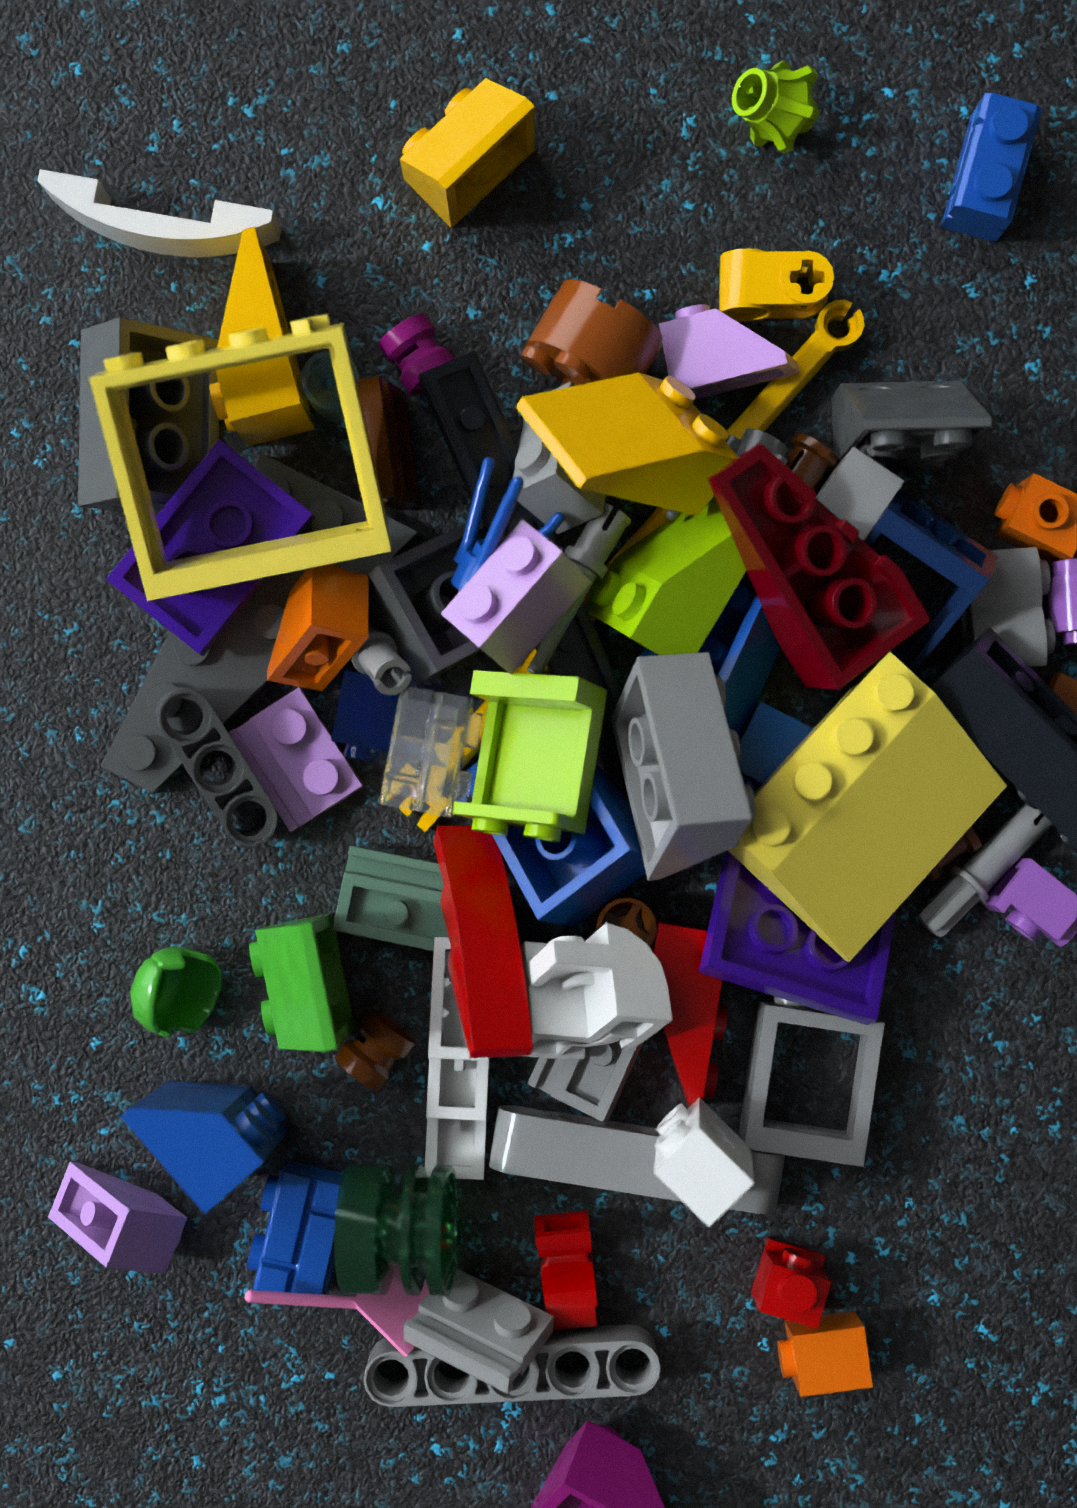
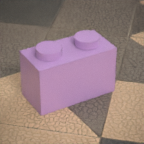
M522 519L441 614L509 674H512L590 585L591 581L558 547Z

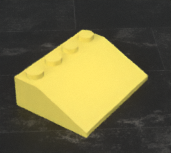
M889 651L862 675L753 793L755 800L753 821L749 823L736 846L728 851L846 962H850L1007 785L939 697Z

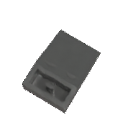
M961 381L841 383L832 396L833 452L839 458V461L854 446L885 468L888 464H909V472L912 473L938 472L945 469V463H950L952 460L957 459L962 451L972 446V443L992 426L991 416Z

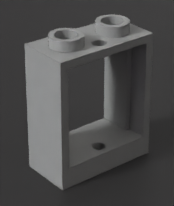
M774 996V1001L758 999L738 1136L751 1150L864 1167L885 1023L877 1019V1021L869 1025H864ZM778 1022L860 1034L846 1131L764 1119Z

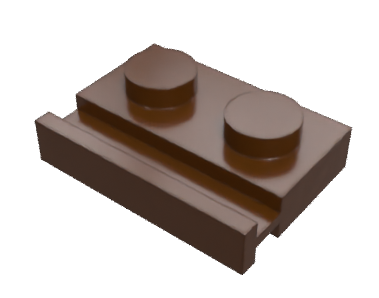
M380 376L357 380L383 503L399 511L421 507L406 392L388 381L382 382V377Z

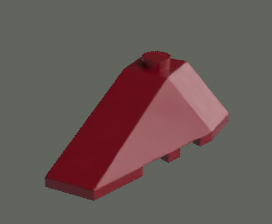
M763 444L755 445L708 478L774 636L805 687L839 690L931 621L902 569L887 555L880 556L858 536L860 531L848 520H840L816 499V492Z

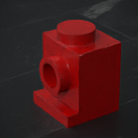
M767 1236L751 1289V1295L758 1310L818 1329L831 1285L830 1279L822 1268L825 1259L824 1253Z

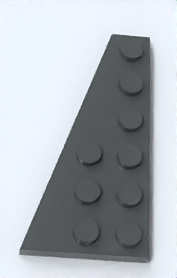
M261 453L254 467L316 517L303 534L367 521L364 504ZM387 516L392 539L391 552L332 564L342 566L348 571L367 575L377 565L397 556L403 549L405 550L419 536V533ZM306 569L268 576L204 656L198 654L169 631L100 766L152 793H158L184 767L157 723L156 706L160 697L168 690L176 687H189L198 691L210 703L223 725L233 716H236L268 682L267 669L289 592ZM181 699L174 702L167 712L168 724L178 731L192 729L198 724L200 719V708L195 701L190 699Z

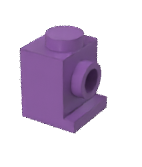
M1020 858L987 893L989 895L987 902H980L990 911L1004 913L1008 910L1010 913L1005 918V921L1031 941H1035L1038 936H1041L1042 938L1050 939L1057 946L1062 947L1077 933V895L1030 858Z

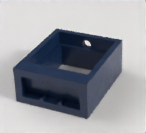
M899 489L864 542L874 550L882 538L887 536L956 584L930 617L931 621L920 629L910 642L905 639L890 651L914 673L989 582L998 556Z

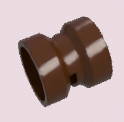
M628 895L615 896L598 910L595 920L596 931L605 923L628 929L646 942L649 947L654 942L657 931L656 919L650 908L638 898Z
M370 1008L359 1023L361 1035L357 1036L354 1041L345 1042L334 1059L359 1082L377 1092H382L392 1078L391 1068L394 1066V1060L406 1059L417 1042L398 1024L382 1013Z

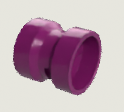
M425 313L414 315L402 321L388 331L378 343V347L387 361L396 363L401 371L400 381L410 396L424 393L418 379L420 373L455 359L449 348L441 347L435 339L436 328Z

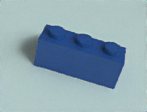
M167 1081L120 1116L204 1214L264 1163L289 1131L282 1123L287 1116L278 1102L265 1091L258 1095L251 1086Z

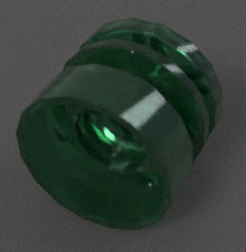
M349 1164L344 1170L339 1187L334 1232L335 1267L341 1293L347 1295H386L391 1287L395 1268L399 1267L405 1295L419 1296L426 1277L427 1287L431 1296L449 1297L453 1289L457 1264L461 1258L463 1245V1208L459 1200L455 1169L448 1165H436L431 1173L428 1185L425 1168L421 1165H411L405 1178L402 1193H398L396 1178L391 1166L381 1164Z

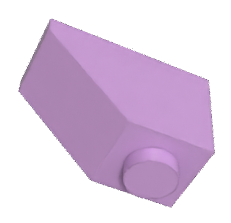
M700 304L682 308L675 312L676 319L659 323L660 332L663 337L662 344L668 376L678 379L690 388L696 397L695 400L799 373L797 361L784 350L718 309L710 310L709 305Z
M75 1162L69 1163L48 1216L106 1268L160 1274L166 1273L173 1253L180 1242L182 1230L187 1220L185 1215L158 1194Z

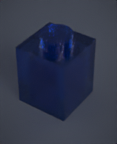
M350 671L344 672L331 741L345 745V757L378 763L380 752L395 754L408 687L396 695H385L377 690L374 682L368 675Z

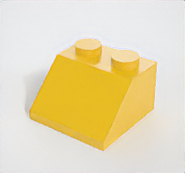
M487 78L473 90L467 87L458 92L445 109L446 116L431 130L427 127L418 130L405 144L402 150L404 155L400 158L404 180L450 228L454 227L535 150V106L525 96Z

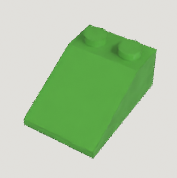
M333 913L262 927L255 930L257 941L249 944L254 974L256 977L264 976L269 1000L261 1001L264 1028L268 1036L276 1035L279 1049L322 1052L334 1050L356 1028L337 933L332 930L334 923Z

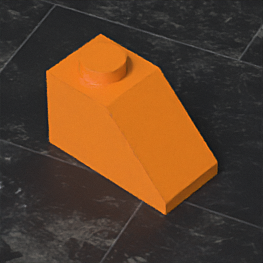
M336 564L306 569L289 592L267 669V681L320 692L327 687L368 639V575L345 570L342 566Z

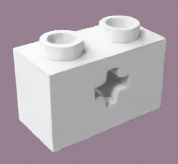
M700 1097L688 1109L683 1104L677 1105L657 1126L656 1131L660 1136L655 1143L654 1173L710 1227L755 1183L751 1148Z

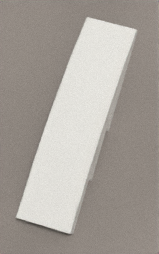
M434 937L424 1177L484 1180L490 1058H470L447 966L451 948L450 941L447 937Z

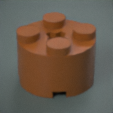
M568 279L563 281L561 287L554 295L528 339L520 358L533 370L544 375L551 374L562 382L560 386L570 381L575 385H581L638 372L646 375L663 345L660 344L663 337L658 328L645 315L627 302L619 299L616 306L613 307L597 300L602 291L601 288L584 281Z

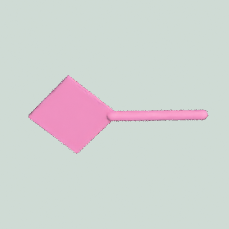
M398 1253L356 1297L249 1290L245 1293V1300L249 1303L357 1309L406 1358L415 1346L404 1341V1323L408 1318L413 1319L419 1312L420 1303L433 1289V1286Z

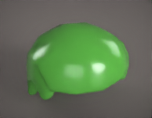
M172 946L153 953L137 970L130 989L133 1017L149 1032L157 1033L166 1038L171 1037L172 1031L195 1033L202 1027L214 1010L221 990V969L214 958L186 947Z

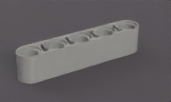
M498 1106L489 1161L490 1168L517 1176L683 1202L654 1173L655 1143L660 1136L656 1128L610 1120L608 1122H601L592 1117L522 1106ZM751 1150L755 1183L728 1209L756 1214H776L785 1155Z
M630 1324L604 1325L553 1331L524 1373L517 1375L514 1379L513 1388L508 1394L468 1373L455 1379L447 1378L437 1368V1364L441 1359L417 1347L405 1358L385 1337L377 1342L370 1352L363 1382L370 1398L376 1403L388 1407L625 1397L645 1394L652 1389L659 1379L661 1367L655 1341L647 1330ZM632 1348L639 1349L648 1356L643 1366L632 1371L624 1370L616 1363L619 1354ZM574 1351L583 1354L587 1358L588 1363L579 1372L567 1373L557 1366L556 1361L564 1353ZM385 1360H398L407 1368L408 1376L399 1381L387 1380L380 1374L378 1365Z

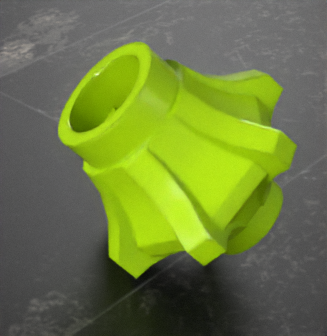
M782 60L775 64L771 70L751 68L739 77L732 93V106L734 111L739 116H742L750 125V139L754 145L762 147L766 142L771 141L774 142L778 151L786 154L793 150L797 135L807 132L814 125L820 112L812 95L813 86L818 77V73L814 68L805 66L791 71L789 63Z

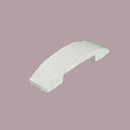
M39 170L37 181L51 199L67 214L98 234L133 248L180 257L232 255L238 253L242 230L254 226L264 246L280 239L281 227L274 211L270 209L215 200L211 223L111 206V198L98 179Z

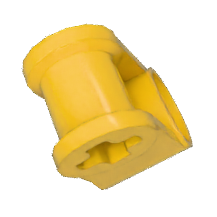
M750 248L727 251L720 256L719 311L740 322L763 319L804 320L812 318L819 314L827 303L828 294L832 289L834 281L833 267L827 258L813 251H765ZM798 278H808V285L810 288H813L812 294L801 293V286L796 283Z

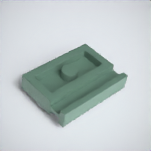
M349 846L346 870L343 875L332 930L434 951V937L449 938L440 904L444 884L439 864L363 847Z

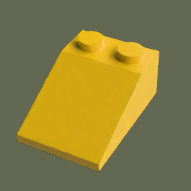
M255 226L242 230L217 348L231 346L228 334L248 329L266 327L268 338L290 334L273 265ZM296 354L216 370L219 382L209 384V389L218 419H224L229 433L236 431L248 447L315 429Z
M638 372L524 396L516 405L518 411L578 488L698 516L714 496L708 478L738 458L736 453L725 442L729 437L727 431L714 419L701 414L693 404V401L696 399L694 393L684 383L672 376H666L664 380Z

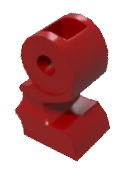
M588 1210L534 1216L539 1258L544 1257L541 1261V1276L545 1309L547 1313L554 1316L553 1331L597 1327L595 1307H598L593 1259L589 1254L592 1252Z

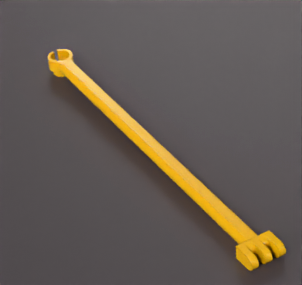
M834 300L828 303L818 315L815 323V332L792 356L797 361L799 373L771 380L726 430L728 435L735 436L741 440L746 429H757L764 432L836 351H845L858 341L864 329V316L861 310H857L845 324L848 332L847 335L842 338H836L829 333L827 325L834 320L842 322L853 302ZM657 507L606 564V567L609 568L614 558L669 520L666 517L668 509ZM589 590V592H588V594H587L585 600L583 601L584 604H585V607H586V605L588 604V602H589V600H590V597H589L590 590ZM589 614L592 623H594L597 618ZM536 648L527 656L522 667L518 666L513 673L532 674L526 670L537 653ZM486 700L421 773L408 763L382 792V795L391 802L402 793L406 785L409 786L414 792L399 809L407 817L423 801L428 803L432 808L421 816L417 824L425 833L453 803L442 792L481 748L488 705Z

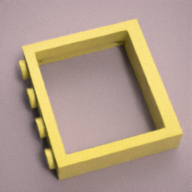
M328 314L303 318L290 322L293 333L270 338L267 336L266 327L248 329L228 334L231 346L206 350L203 339L184 342L166 347L167 359L143 363L141 352L125 354L105 359L106 371L99 372L89 378L147 601L391 552L392 539L344 323L330 325ZM329 347L367 521L167 561L123 389Z

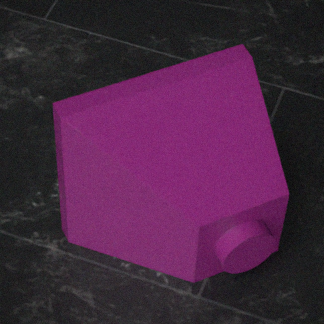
M589 1420L566 1443L531 1508H665L641 1450L624 1441L623 1437L616 1430L608 1426L596 1425Z

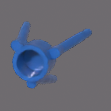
M486 457L483 460L463 539L453 558L459 565L451 582L460 591L499 547L500 538L524 485V479L521 476H516L512 479L485 540L478 539L476 541L495 465L494 459L491 457ZM556 512L538 532L549 540L564 522V514Z

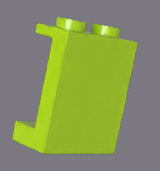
M474 670L470 694L488 701L472 802H454L452 814L473 820L471 830L486 834L507 836L509 826L525 827L523 835L525 837L560 842L562 831L585 834L607 690L580 677L524 673L509 674L508 672Z

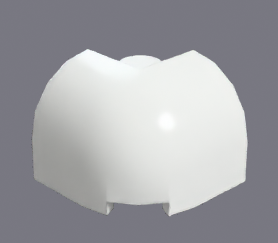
M605 923L586 941L578 936H562L551 940L548 944L524 941L520 947L533 1040L532 1053L526 1057L585 1059L586 1047L607 1045L620 1041V1048L629 1050L643 1043L672 1021L668 985L662 965L647 943L628 929Z

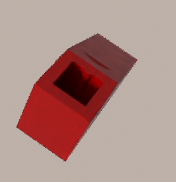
M656 920L657 931L650 949L662 965L668 985L672 1021L665 1025L662 1030L686 1102L690 1107L699 1097L702 1100L703 1098L712 1100L714 1097L718 1064L709 1063L713 1039L722 1041L724 1037L728 1008L727 1005L719 1004L722 979L699 972L708 928Z

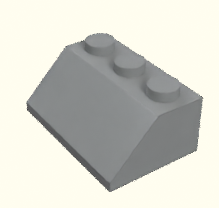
M709 652L637 657L611 717L648 881L660 880L734 848L749 823L753 821L755 815V800L752 789L747 784L743 785L738 766L740 759L739 738L734 729L728 728L724 712L726 702L724 682L719 675L715 676Z

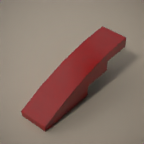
M472 825L437 826L433 844L444 884L440 904L451 945L447 966L470 1058L530 1056L533 1050L526 981L517 924L501 851L492 834L471 830Z

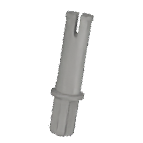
M1024 803L961 868L954 866L950 870L952 877L918 911L917 916L921 923L936 936H945L978 901L982 903L987 902L989 899L987 893L1053 824L1039 809H1033Z

